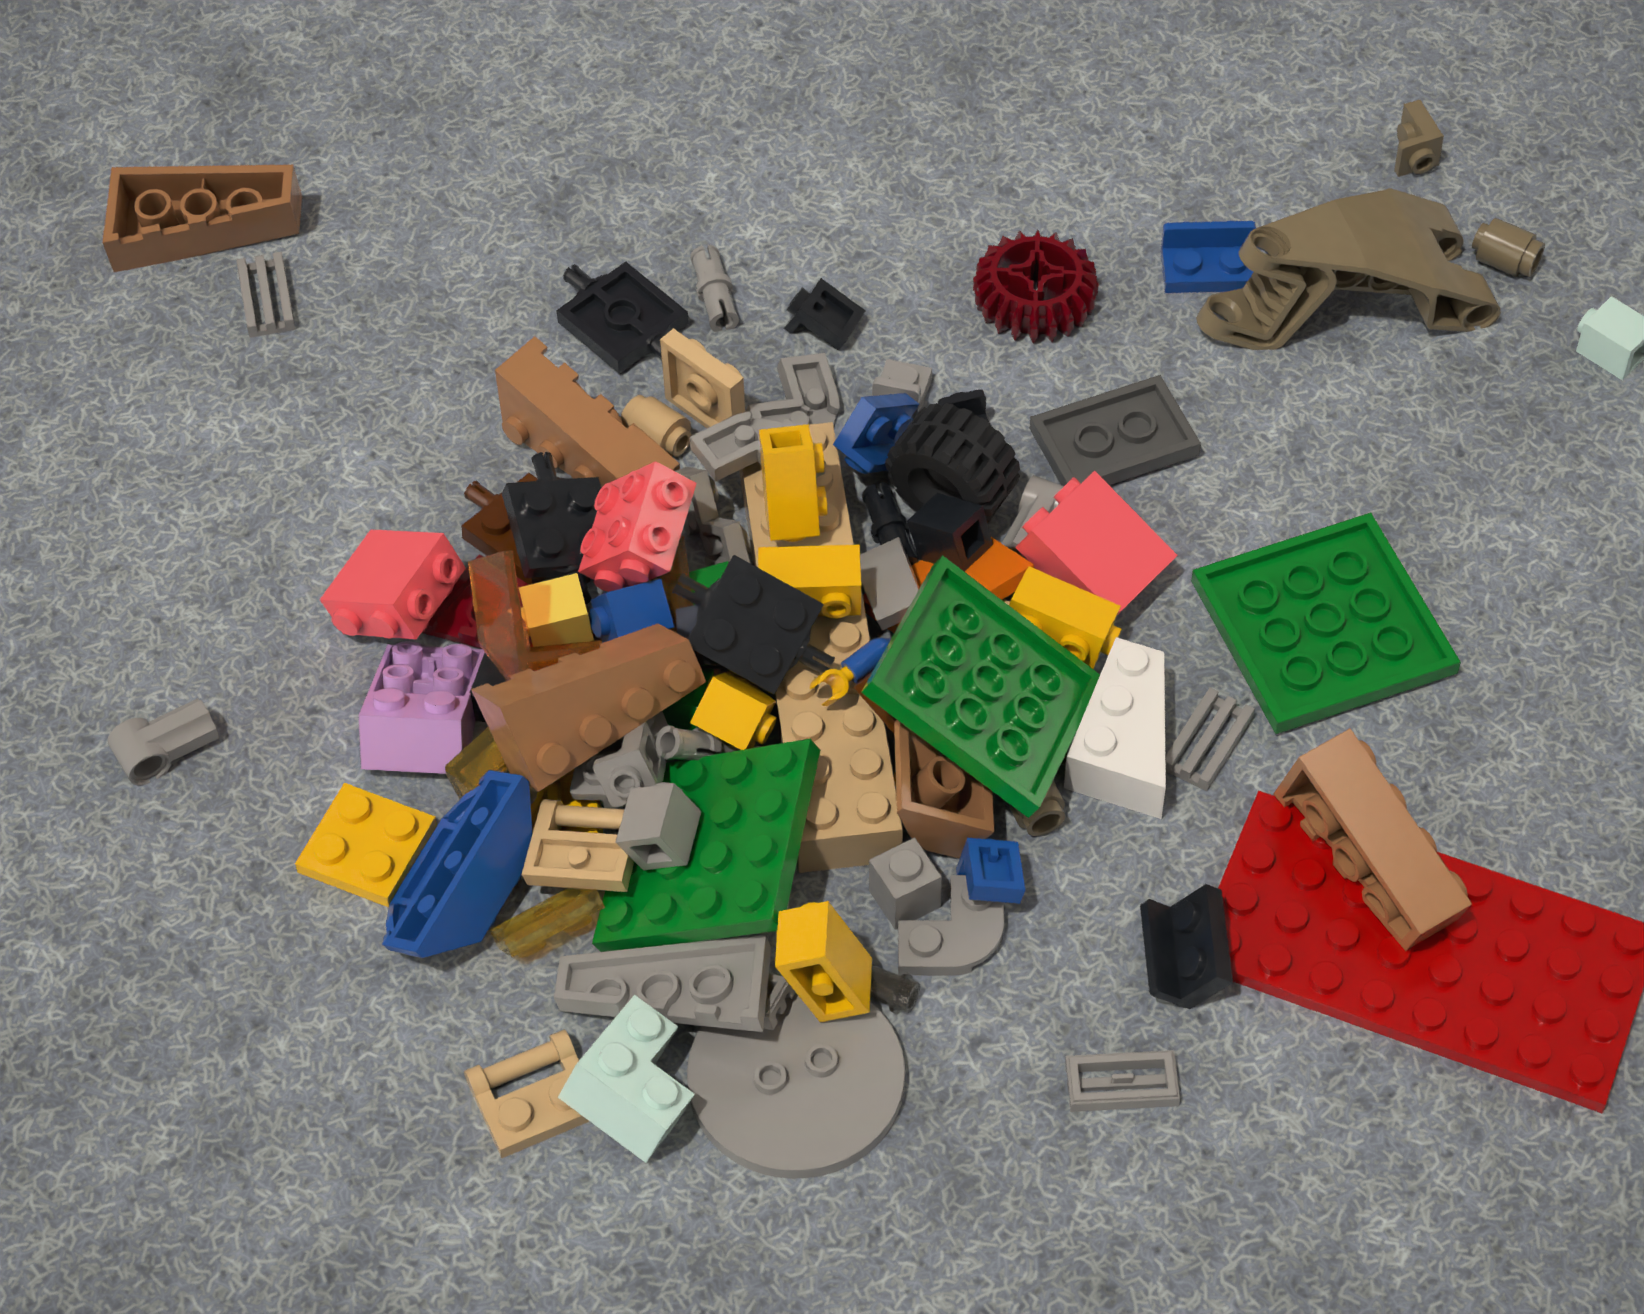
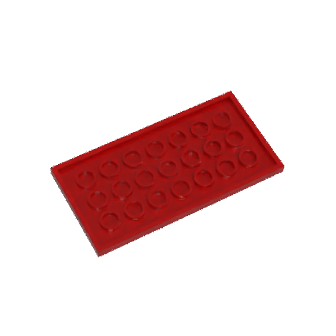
M1258 790L1218 889L1222 890L1233 982L1603 1113L1644 988V922L1437 852L1448 870L1456 873L1462 879L1467 889V897L1472 905L1457 921L1405 951L1363 901L1362 890L1365 887L1360 881L1344 879L1333 865L1332 848L1322 837L1312 841L1301 828L1300 823L1301 820L1305 819V816L1294 803L1284 807L1275 796Z

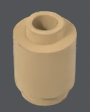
M635 396L623 409L620 418L626 428L633 423L636 424L671 456H680L690 445V437L692 436L690 421L655 397Z

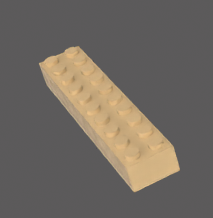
M833 422L809 425L812 442L822 443L825 460V474L816 478L817 486H825L828 509L827 516H819L820 536L806 537L797 542L770 541L765 516L762 466L757 461L739 470L754 566L758 567V547L854 545L838 450L833 445L836 440ZM862 590L861 615L845 616L842 618L819 616L811 627L809 644L835 657L832 665H828L814 656L813 659L830 669H842L841 662L870 641ZM798 661L785 674L776 693L773 695V699L776 701L774 708L780 744L811 739L821 750L797 859L799 873L869 865L870 859L902 844V824L897 814L896 789L885 724L853 688L856 683L852 680L849 682V689L845 696L829 706H822V703L832 697L831 687L827 683L821 682L810 690L811 682L821 674Z

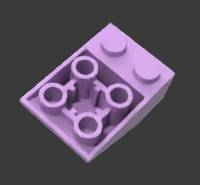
M412 641L400 642L395 645L388 644L359 713L361 769L463 775L471 751L475 726L470 690L486 650L471 649V647L464 644H452L446 647L422 646Z

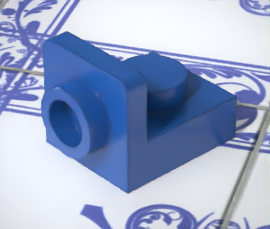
M967 838L956 867L957 875H966L969 900L1020 904L1025 893V883L1018 842Z

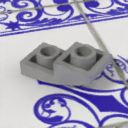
M897 537L860 554L861 581L875 618L882 630L901 622L919 590L917 578L900 538Z

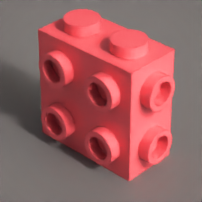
M656 461L636 471H632L617 480L606 483L600 489L595 499L594 508L597 510L592 528L586 533L581 544L580 551L584 555L578 572L593 579L594 584L598 588L607 592L642 584L670 572L697 483Z
M370 529L320 598V601L331 615L334 626L343 634L417 640L419 635L427 628L430 619L444 599L452 592L453 586L466 567L444 533Z

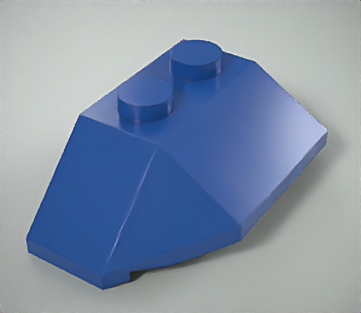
M488 770L480 778L479 786L466 793L442 817L389 904L386 919L387 933L384 935L382 943L384 947L390 951L425 958L476 944L483 940L487 931L495 923L496 916L512 889L522 877L521 874L532 837L529 781L524 776Z

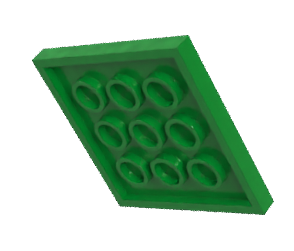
M1367 513L1192 570L1191 582L1275 734L1458 674L1461 661L1372 513Z
M942 555L931 567L861 693L1029 818L1040 808L1078 730L1100 674Z
M804 739L703 756L700 760L667 762L663 782L675 783L701 810L688 864L643 870L634 862L627 892L605 890L592 944L600 952L777 931L779 911L787 910L821 751L811 739Z

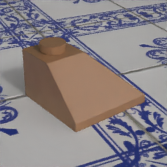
M896 720L894 722L897 814L911 838L915 837L923 850L960 859L967 838L987 839L994 833L992 790Z

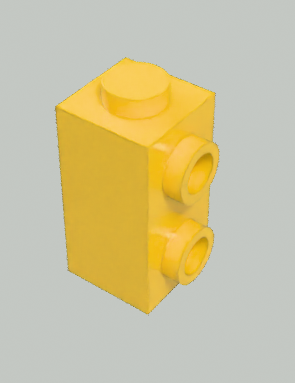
M809 424L759 429L765 516L770 541L797 542L806 537L820 536L819 516L828 515L825 486H817L816 473L825 472L822 443L812 442Z
M860 545L758 547V568L824 604L817 617L842 618L845 616L861 615Z
M1030 566L1025 571L1009 604L1010 607L1092 669H1094L1101 653L1109 655L1115 638H1119L1122 631L1121 628L1114 626L1121 607L1120 605Z

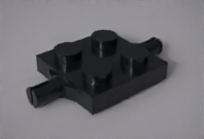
M624 262L610 273L596 278L588 276L576 264L571 265V269L568 267L564 272V281L572 285L578 292L572 300L556 310L558 323L618 373H621L649 353H654L662 360L660 339L673 328L679 331L689 324L688 311L627 262Z
M540 452L531 458L538 480L507 483L502 491L524 578H559L577 573L586 605L591 601L592 597L585 579L587 576L578 572L584 555L581 553L580 548L586 533L592 528L597 510L594 508L597 494L602 488L599 477L559 478L556 475L552 454L545 452L543 456V452Z
M736 555L732 556L721 578L709 588L687 577L684 573L681 574L678 582L691 588L695 593L678 584L675 585L672 593H676L699 606L696 623L687 638L693 651L773 695L776 693L787 671L796 665L798 661L820 674L830 669L814 660L813 656L828 665H832L835 657L809 644L811 627L824 605L823 603Z

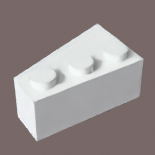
M1115 638L1067 754L1064 780L1065 789L1162 819L1166 790L1165 670L1163 651Z

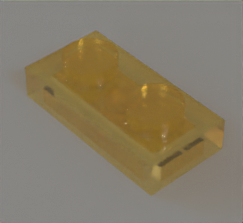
M567 888L489 931L499 950L511 957L518 955L519 958H523L542 950L547 945L546 939L563 930L565 933H570L587 926L593 920L592 914L602 910L605 906L597 889Z

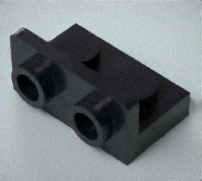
M1205 884L1171 907L1151 899L1146 900L1140 905L1149 993L1153 997L1191 1009L1233 983L1221 889Z

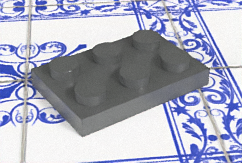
M1161 375L1030 417L1029 429L1062 486H1065L1073 477L1082 483L1094 471L1111 485L1200 455L1201 442Z

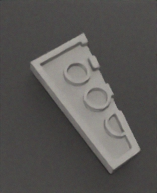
M765 934L560 956L554 999L559 1010L563 1012L616 1017L635 994L673 1023L763 1032L771 946Z

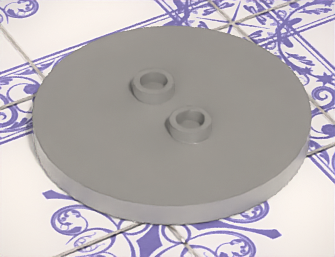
M795 992L792 998H785L787 1008L784 1013H776L778 1023L774 1030L763 1028V1032L701 1026L692 1044L687 1067L688 1089L695 1094L690 1101L691 1107L700 1128L711 1143L726 1157L749 1170L768 1176L789 1179L818 1177L836 1172L850 1166L871 1152L886 1136L896 1120L901 1107L905 1085L902 1048L889 1021L871 1002L870 1013L819 1022Z

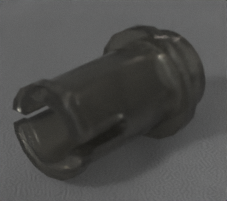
M872 964L870 998L889 1005V1011L894 1014H898L900 1011L909 1013L918 999L920 984L913 981V976L907 972L900 976Z

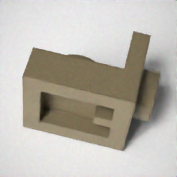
M1420 99L1404 104L1401 124L1397 126L1399 144L1394 171L1398 177L1410 173L1422 174L1438 166L1444 138Z

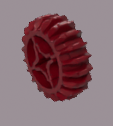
M1037 229L1033 236L1026 237L1019 230L1015 240L1002 236L998 246H988L985 257H980L979 263L976 266V276L973 277V291H975L977 310L982 311L985 323L995 322L998 334L1010 328L1014 341L1022 333L1029 334L1033 344L1038 338V334H1045L1053 342L1057 335V330L1069 337L1074 326L1083 327L1087 315H1092V310L1095 308L1099 282L1097 281L1094 262L1088 260L1089 257L1087 256L1086 249H1076L1073 239L1060 242L1057 232L1050 237H1043ZM1035 280L1038 282V290H1034Z

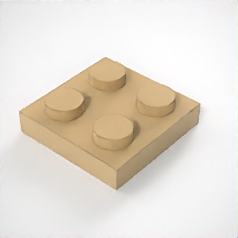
M674 328L660 339L665 399L706 428L745 412L744 378L734 366L722 363L709 354L700 342L695 339H688Z

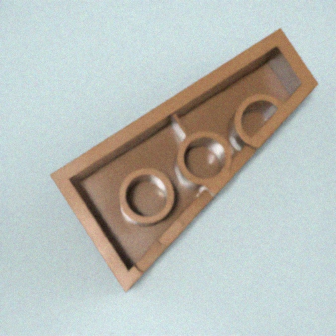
M294 165L112 167L103 246L113 272L186 259L299 234L302 193Z
M534 336L495 369L503 422L502 429L506 436L517 445L524 443L537 453L543 452V456L545 452H550L555 469L559 467L572 476V479L599 477L601 487H603L606 483L617 480L655 461L673 471L680 469V463L636 424L633 423L626 428L622 424L619 414L614 409V405L603 395L600 394L595 399L589 396L576 382L579 374L564 362L558 368L544 356V353L547 352V346Z
M657 623L601 643L600 648L582 655L575 652L558 658L557 664L537 671L527 669L511 675V680L495 686L487 683L473 688L471 691L509 772L524 776L529 781V786L539 792L704 684L706 679L690 641Z
M1351 728L1301 755L1273 794L1284 807L1294 803L1305 816V819L1301 820V828L1312 841L1322 837L1332 848L1334 867L1344 879L1360 881L1365 887L1362 890L1363 901L1406 951L1457 921L1472 903L1467 897V889L1462 879L1456 873L1449 871L1437 854V847L1432 836L1427 830L1419 827L1407 811L1406 801L1401 791L1395 785L1389 784L1376 766V758L1371 748L1364 741L1358 740Z

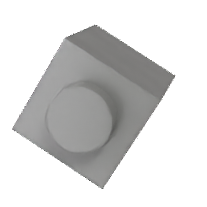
M663 782L657 783L654 786L632 788L628 795L615 843L643 870L687 865L701 810L675 783Z
M915 837L869 860V892L895 930L898 929V920H916L941 907L942 877Z

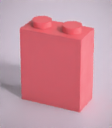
M1096 471L1092 472L1082 483L1073 477L1053 497L1059 503L1053 511L1049 513L1042 507L1022 526L1028 535L1015 547L1029 562L1034 564L1037 570L1120 605L1118 614L1178 556Z

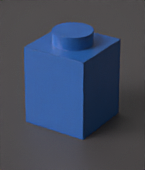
M661 579L606 592L591 599L590 624L596 637H601L602 643L657 623L668 629L674 628Z

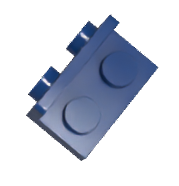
M1255 222L1165 223L1163 225L1160 251L1165 293L1227 292L1243 288L1253 274V271L1243 264L1239 257V250L1249 233L1256 228Z
M907 393L861 397L833 445L846 455L844 458L845 462L861 473L869 474L888 471L885 467V461L888 458L887 454L912 422L913 418L911 417L918 408L919 403Z

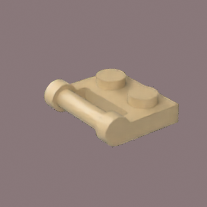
M543 799L521 874L526 884L627 892L635 861L615 843L618 834L559 831L562 826L619 830L625 809L563 805L561 800Z
M565 1029L549 1035V1042L482 1069L480 1065H476L464 1070L468 1086L501 1158L590 1122L558 1098L579 1061L572 1041ZM559 1061L563 1069L559 1073L496 1099L490 1090Z

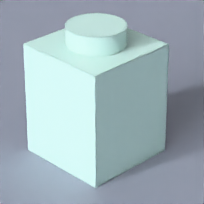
M1612 296L1597 310L1591 308L1586 312L1577 328L1581 335L1576 352L1623 380L1644 360V316Z

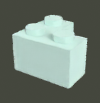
M634 994L578 1061L558 1098L646 1163L674 1128L695 1094L655 1065L678 1026Z

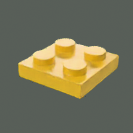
M344 783L295 863L297 873L389 907L392 898L437 827L436 817Z

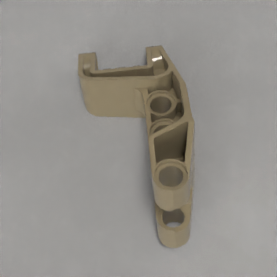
M1388 188L1381 191L1334 199L1252 230L1239 250L1241 261L1247 268L1253 271L1250 279L1241 289L1212 294L1198 312L1196 319L1201 330L1214 339L1251 350H1276L1290 339L1334 289L1411 295L1426 326L1434 330L1469 332L1475 330L1474 326H1480L1481 329L1487 328L1499 318L1501 309L1481 274L1462 269L1461 265L1448 262L1454 260L1462 253L1461 247L1463 245V236L1448 208L1444 204ZM1214 313L1222 316L1227 322L1218 318Z

